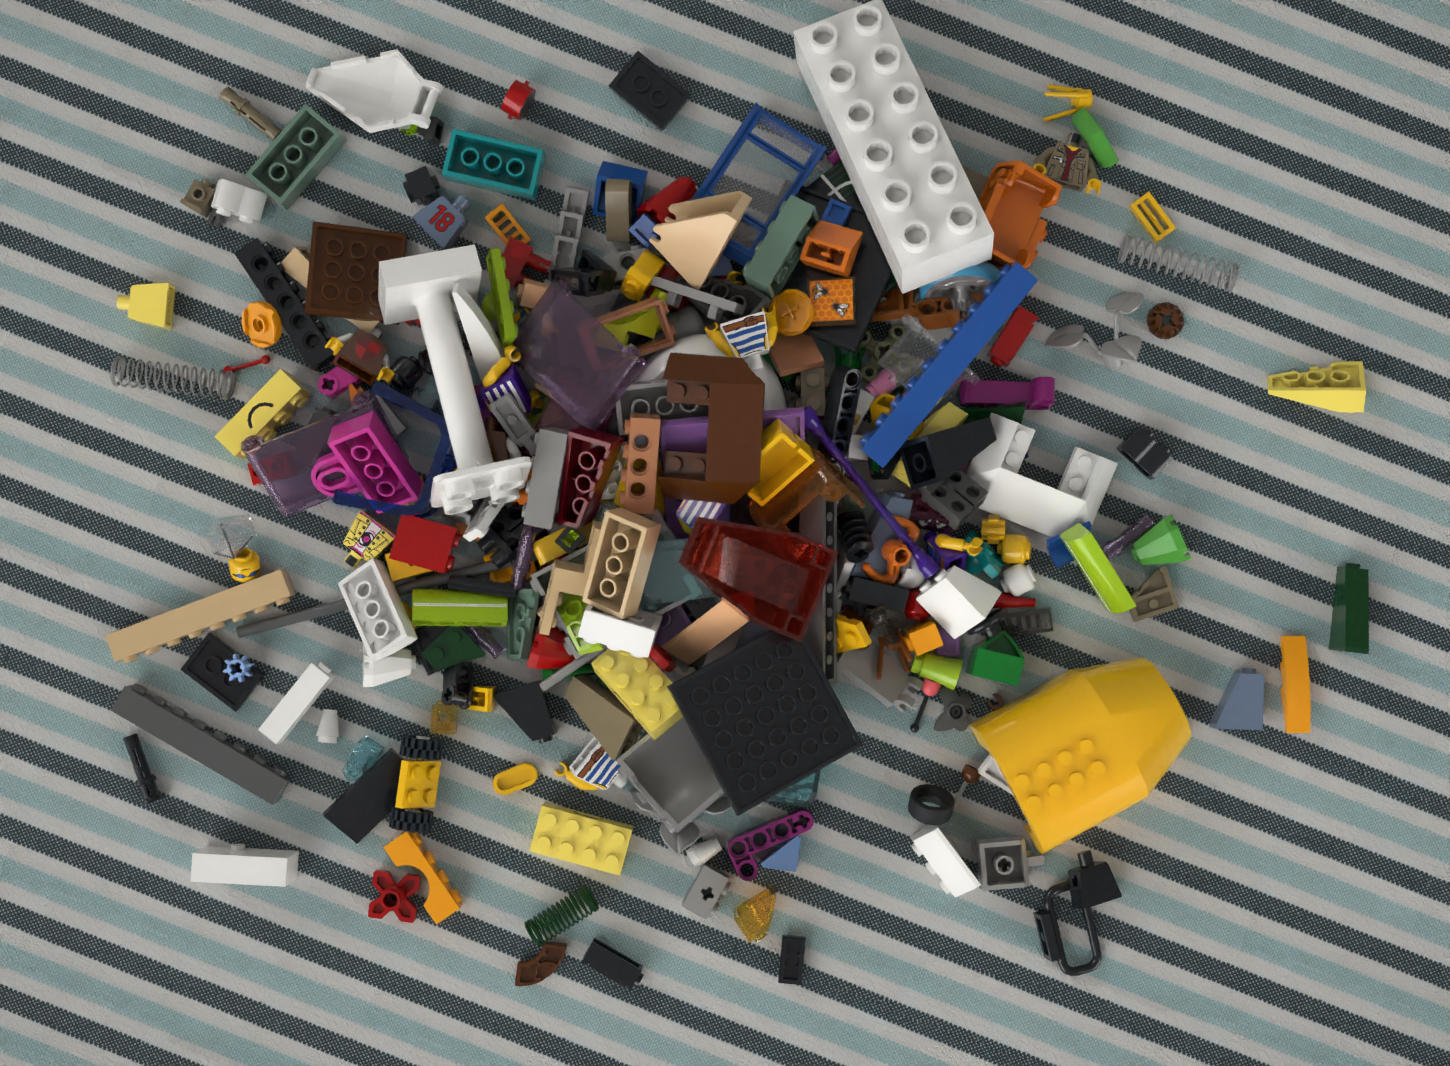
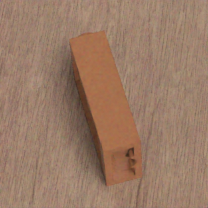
M655 296L577 324L593 371L597 373L674 345L673 337L677 335L673 324L668 323L666 315L669 314L666 302H661ZM654 306L664 335L663 337L600 359L590 329Z

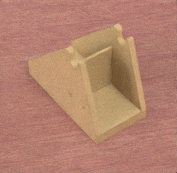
M735 191L671 204L668 210L676 216V219L666 217V223L656 224L653 231L660 235L661 239L658 240L651 237L649 241L692 287L700 290L715 268L752 197L742 191Z

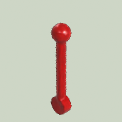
M264 355L261 359L235 367L226 366L223 371L225 374L228 370L234 372L261 363L268 364L270 357Z

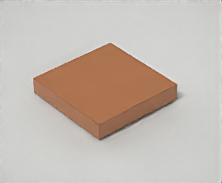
M803 333L795 336L777 334L775 343L769 348L768 353L780 377L824 366L825 361L814 339Z

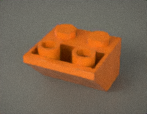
M819 220L808 234L799 259L806 266L849 278L864 233Z

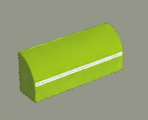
M1078 522L1059 535L1104 608L1116 614L1129 611L1137 606L1088 529Z
M412 589V626L506 627L507 597L454 589Z

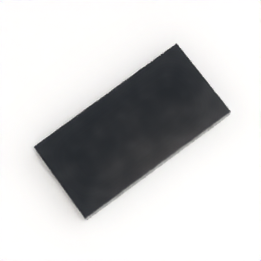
M390 748L323 812V816L356 844L359 843L391 812V808L395 807L401 762L404 759Z

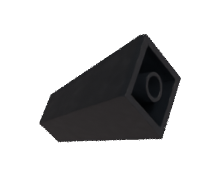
M990 417L905 442L899 448L911 490L946 480L996 441L997 438Z

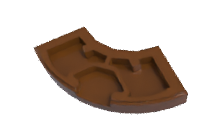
M548 941L543 944L541 951L535 957L529 960L518 961L515 986L533 985L550 976L562 962L567 949V943Z

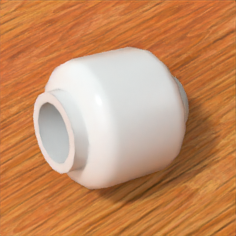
M1015 564L1003 571L1004 579L1000 580L1006 593L1011 592L1016 597L1033 590L1034 582L1037 581L1029 564Z

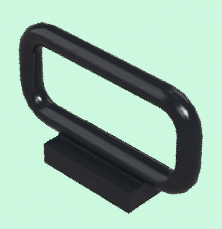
M1069 881L1051 886L1044 895L1045 911L1040 910L1033 912L1044 958L1051 962L1057 961L1060 970L1066 975L1079 976L1098 968L1102 960V952L1091 907L1082 909L1092 950V960L1075 967H1071L1067 963L1053 905L1055 895L1070 891Z

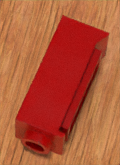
M1019 306L987 353V356L991 358L989 361L1000 368L1002 366H1009L1034 327L1033 323L1039 317Z

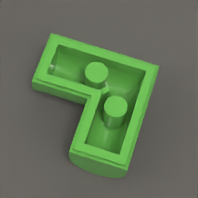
M1082 107L1072 118L1073 126L1087 143L1098 165L1101 168H1108L1118 163V158L1102 128L1086 108Z

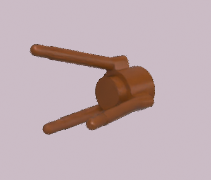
M898 626L884 628L882 636L878 637L877 680H881L884 645L889 650L898 649L902 664L907 673L910 672L908 662L912 661L902 637L901 629Z

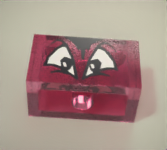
M912 493L910 499L913 500L909 520L914 522L919 529L950 533L952 528L948 525L949 521L938 511L932 509L928 503H924L921 500L922 495Z

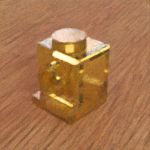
M437 700V704L432 705L430 734L457 733L458 705H445L442 700ZM441 713H444L447 716V720L445 722L439 719V715Z

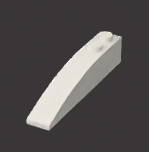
M459 282L454 283L452 295L480 380L482 381L501 357L505 358L506 356L504 355V349L500 340L476 302Z

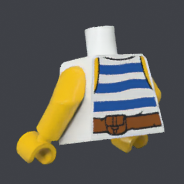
M772 306V312L768 313L764 311L763 307L762 312L722 323L720 328L718 323L714 322L715 329L708 330L705 327L707 337L713 341L716 348L727 357L743 358L747 360L749 368L753 372L764 368L760 355L769 353V348L774 345L778 332L776 308Z
M595 736L570 766L567 762H559L565 768L564 773L557 769L554 770L557 776L565 775L566 780L581 790H597L599 788L607 790L612 783L622 788L627 783L617 770L620 768L618 762L610 758Z

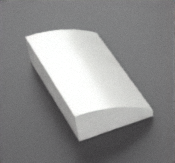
M372 558L338 582L371 661L375 662L385 658L418 639L384 561Z

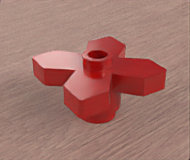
M375 870L372 885L381 895L369 903L368 917L382 919L389 911H394L401 922L413 923L416 920L417 906L408 897L420 889L421 875L408 873L396 883L390 871ZM392 894L396 895L397 899H394Z

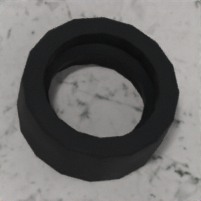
M931 784L919 785L913 788L910 793L908 812L914 819L928 825H942L952 817L954 797L949 791ZM922 802L933 803L940 807L928 806Z

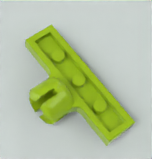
M500 248L490 249L486 256L491 290L485 295L480 308L489 321L494 322L497 319L501 345L508 346L518 336L517 323L513 322L514 304L513 301L509 300L510 283L509 279L505 278L504 273L506 261L504 257H501Z

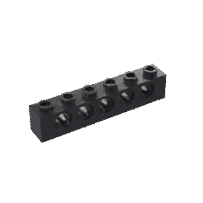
M256 238L234 254L266 302L276 309L282 326L310 368L318 371L336 357L333 355L334 351L332 349L325 348L331 337L327 338L323 331L326 328L319 318L314 319L312 314H304L306 299L302 300L298 295L299 287L293 280H288L281 261L276 262L272 256L275 252L267 241L262 242ZM267 260V268L265 270L260 271L259 264L262 261ZM280 279V287L276 290H273V281ZM293 298V306L290 309H285V301ZM305 317L306 325L303 328H298V320ZM318 336L319 344L311 348L310 340Z

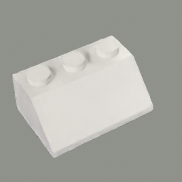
M588 604L584 611L578 637L591 644L601 643L607 645V648L614 651L624 650L630 652L632 656L637 658H648L662 616L638 609L637 615L620 619Z
M927 824L910 837L914 842L911 845L912 849L918 857L924 855L928 861L925 866L933 876L936 873L942 879L939 885L946 894L951 892L954 897H958L981 885L936 825Z

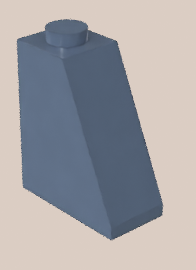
M1242 668V672H1234L1210 721V727L1215 729L1263 730L1264 674L1256 673L1255 668Z

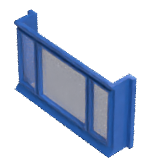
M757 102L691 199L695 200L735 191H742L752 197L750 204L722 253L742 267L745 266L748 260H752L757 244L766 237L767 228L771 221H775L778 217L779 208L783 201H787L790 195H797L817 162L825 155L827 148L765 111Z

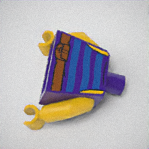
M929 531L923 537L926 542V553L933 557L941 567L934 574L935 576L942 569L947 571L954 565L965 571L967 553L964 549L972 556L978 555L983 550V547H980L983 540L978 537L973 538L970 543L965 542L964 539L953 538L949 532L937 535L935 531Z

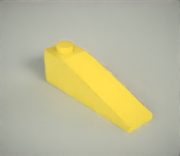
M1363 361L1334 362L1330 364V367L1322 369L1314 366L1309 367L1307 372L1289 371L1267 376L1268 394L1336 412H1364L1366 384Z
M948 402L923 422L924 428L911 440L962 425L968 417V413ZM900 457L891 476L911 489L902 458Z

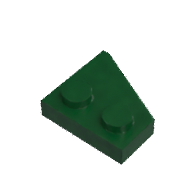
M449 626L421 655L437 671L461 662L484 657L486 653L461 626Z

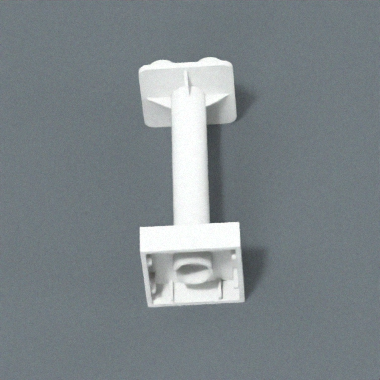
M475 244L379 261L378 301L384 324L388 325L415 319L420 320L458 468L456 471L435 476L432 482L431 506L434 508L443 507L447 515L459 514L472 509V500L490 496L492 504L495 505L517 500L520 497L519 489L525 487L532 464L530 457H519L500 462L493 461L454 313L458 311L452 295L454 283L459 282L477 304L482 269Z

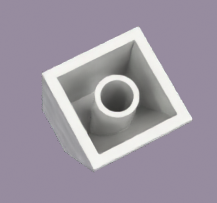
M954 565L947 571L942 569L938 572L933 581L929 579L925 581L919 588L921 592L916 600L956 639L987 617L1001 592L999 589Z

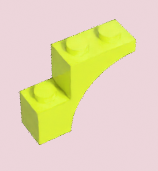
M655 287L650 298L657 296L661 302H666L668 293L664 289ZM653 306L593 328L592 337L596 346L621 352L622 347L627 345L628 331L654 338L655 334L660 331L661 326Z

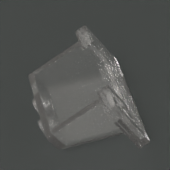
M906 313L901 319L909 328L877 362L890 374L888 379L897 387L900 385L905 387L912 376L915 375L917 377L923 370L920 368L928 357L933 358L938 352L936 347L940 343L909 313ZM966 367L937 404L965 378L974 386L981 379L969 367Z

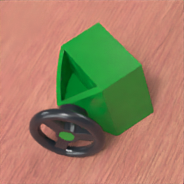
M1003 607L988 614L983 621L966 631L968 635H974L982 631L986 637L972 645L966 673L1018 686L1025 658L1015 641L1005 631H1002L1003 628L997 623L1008 613L1007 608Z

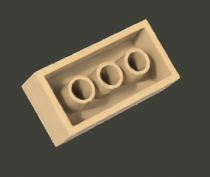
M623 508L606 511L582 602L620 619L637 615L661 524Z

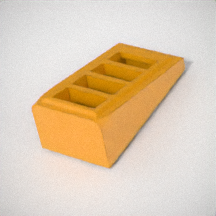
M500 203L484 216L505 244H507L510 236L515 238L520 233L523 238L519 241L525 244L531 241V238L503 203ZM503 211L505 215L494 223L492 219ZM509 219L511 223L500 230L498 227ZM515 226L517 230L506 238L504 234Z

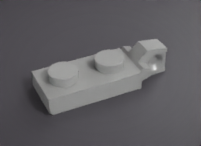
M510 392L490 403L489 408L514 444H518L520 448L525 446L531 456L536 453V447L534 446L536 429Z

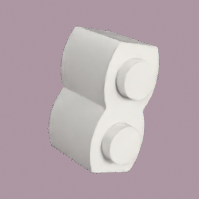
M220 179L217 183L211 207L217 209V214L226 217L234 214L239 217V221L252 225L253 221L259 222L261 220L267 194Z

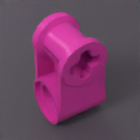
M336 366L333 370L319 378L318 389L325 396L335 398L348 390L351 383L358 385L362 380ZM329 381L333 383L332 387L334 389L331 391L327 389Z

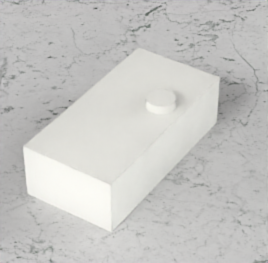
M231 844V847L205 846L192 853L191 882L286 887L297 879L299 851L245 848V844Z

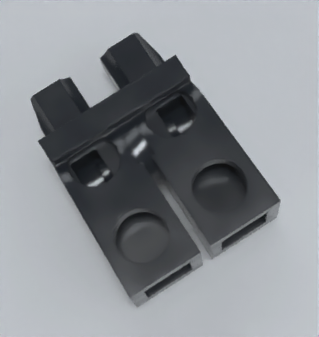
M518 502L514 503L490 524L488 532L477 542L479 549L485 555L494 548L498 550L490 556L491 561L498 569L508 563L515 566L518 560L524 558L532 550V543L548 536L545 528L523 524V505H519Z

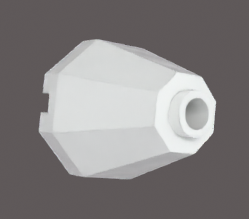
M363 643V687H374L410 675L411 669H416V655H411V650L402 648L385 658L373 662Z

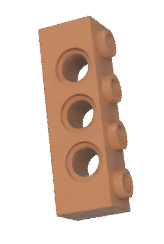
M630 413L629 420L625 419L624 434H628V444L623 443V458H627L626 467L621 469V482H625V490L620 491L619 505H623L624 509L635 514H654L661 420L659 414ZM638 435H645L648 438L647 442L642 445L636 444L634 440ZM636 459H644L646 464L642 468H635L633 462ZM640 482L644 485V488L639 492H635L631 489L634 483Z

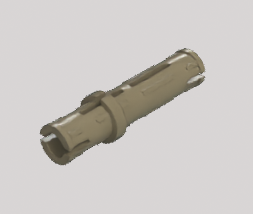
M229 86L220 93L219 98L230 105L238 116L242 115L272 141L282 132V129L250 105L249 100L240 97Z

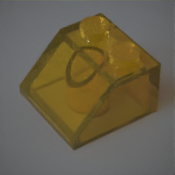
M773 885L733 909L734 920L748 942L753 940L758 942L767 936L766 932L770 928L776 901V892Z

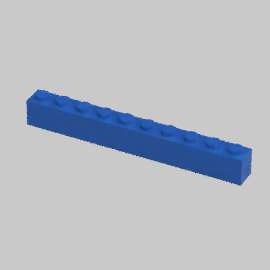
M1018 262L1006 263L998 272L1000 277L995 283L990 282L982 292L984 294L983 298L979 302L976 300L967 310L969 315L964 321L960 319L951 330L954 333L948 340L944 338L936 347L938 352L933 358L928 357L920 367L923 369L917 377L914 375L905 385L907 390L902 396L898 394L890 403L892 408L888 413H882L874 423L877 425L871 433L867 431L860 439L859 443L861 445L859 449L879 466L884 468L1038 282V279Z

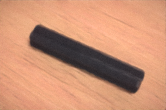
M451 575L448 579L449 589L507 598H515L517 595V586L513 584Z

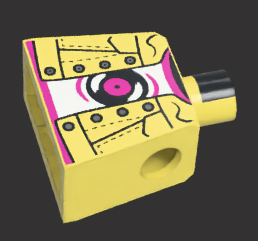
M360 510L343 542L344 545L351 549V552L344 561L351 567L356 568L362 559L366 561L372 558L378 559L393 545L396 533L366 511Z

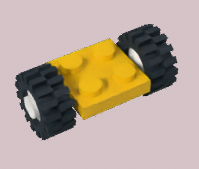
M402 735L399 755L413 757L415 760H402L396 803L395 807L391 808L389 827L404 832L410 831L412 833L431 832L434 812L424 810L423 808L435 807L441 761L438 760L442 759L443 739L419 735Z

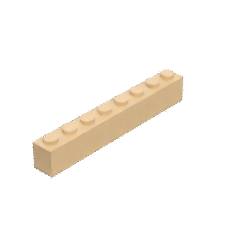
M279 569L105 635L114 662L123 661L124 664L137 660V655L144 652L146 656L159 652V647L165 644L168 647H172L182 643L181 638L187 636L190 639L203 635L202 630L211 628V631L225 627L224 622L233 620V623L244 620L247 618V613L254 611L255 614H259L269 610L268 606L276 603L277 606L290 602V597L296 594L287 570Z

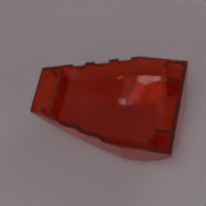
M697 517L678 563L748 621L802 642L838 551L794 532Z

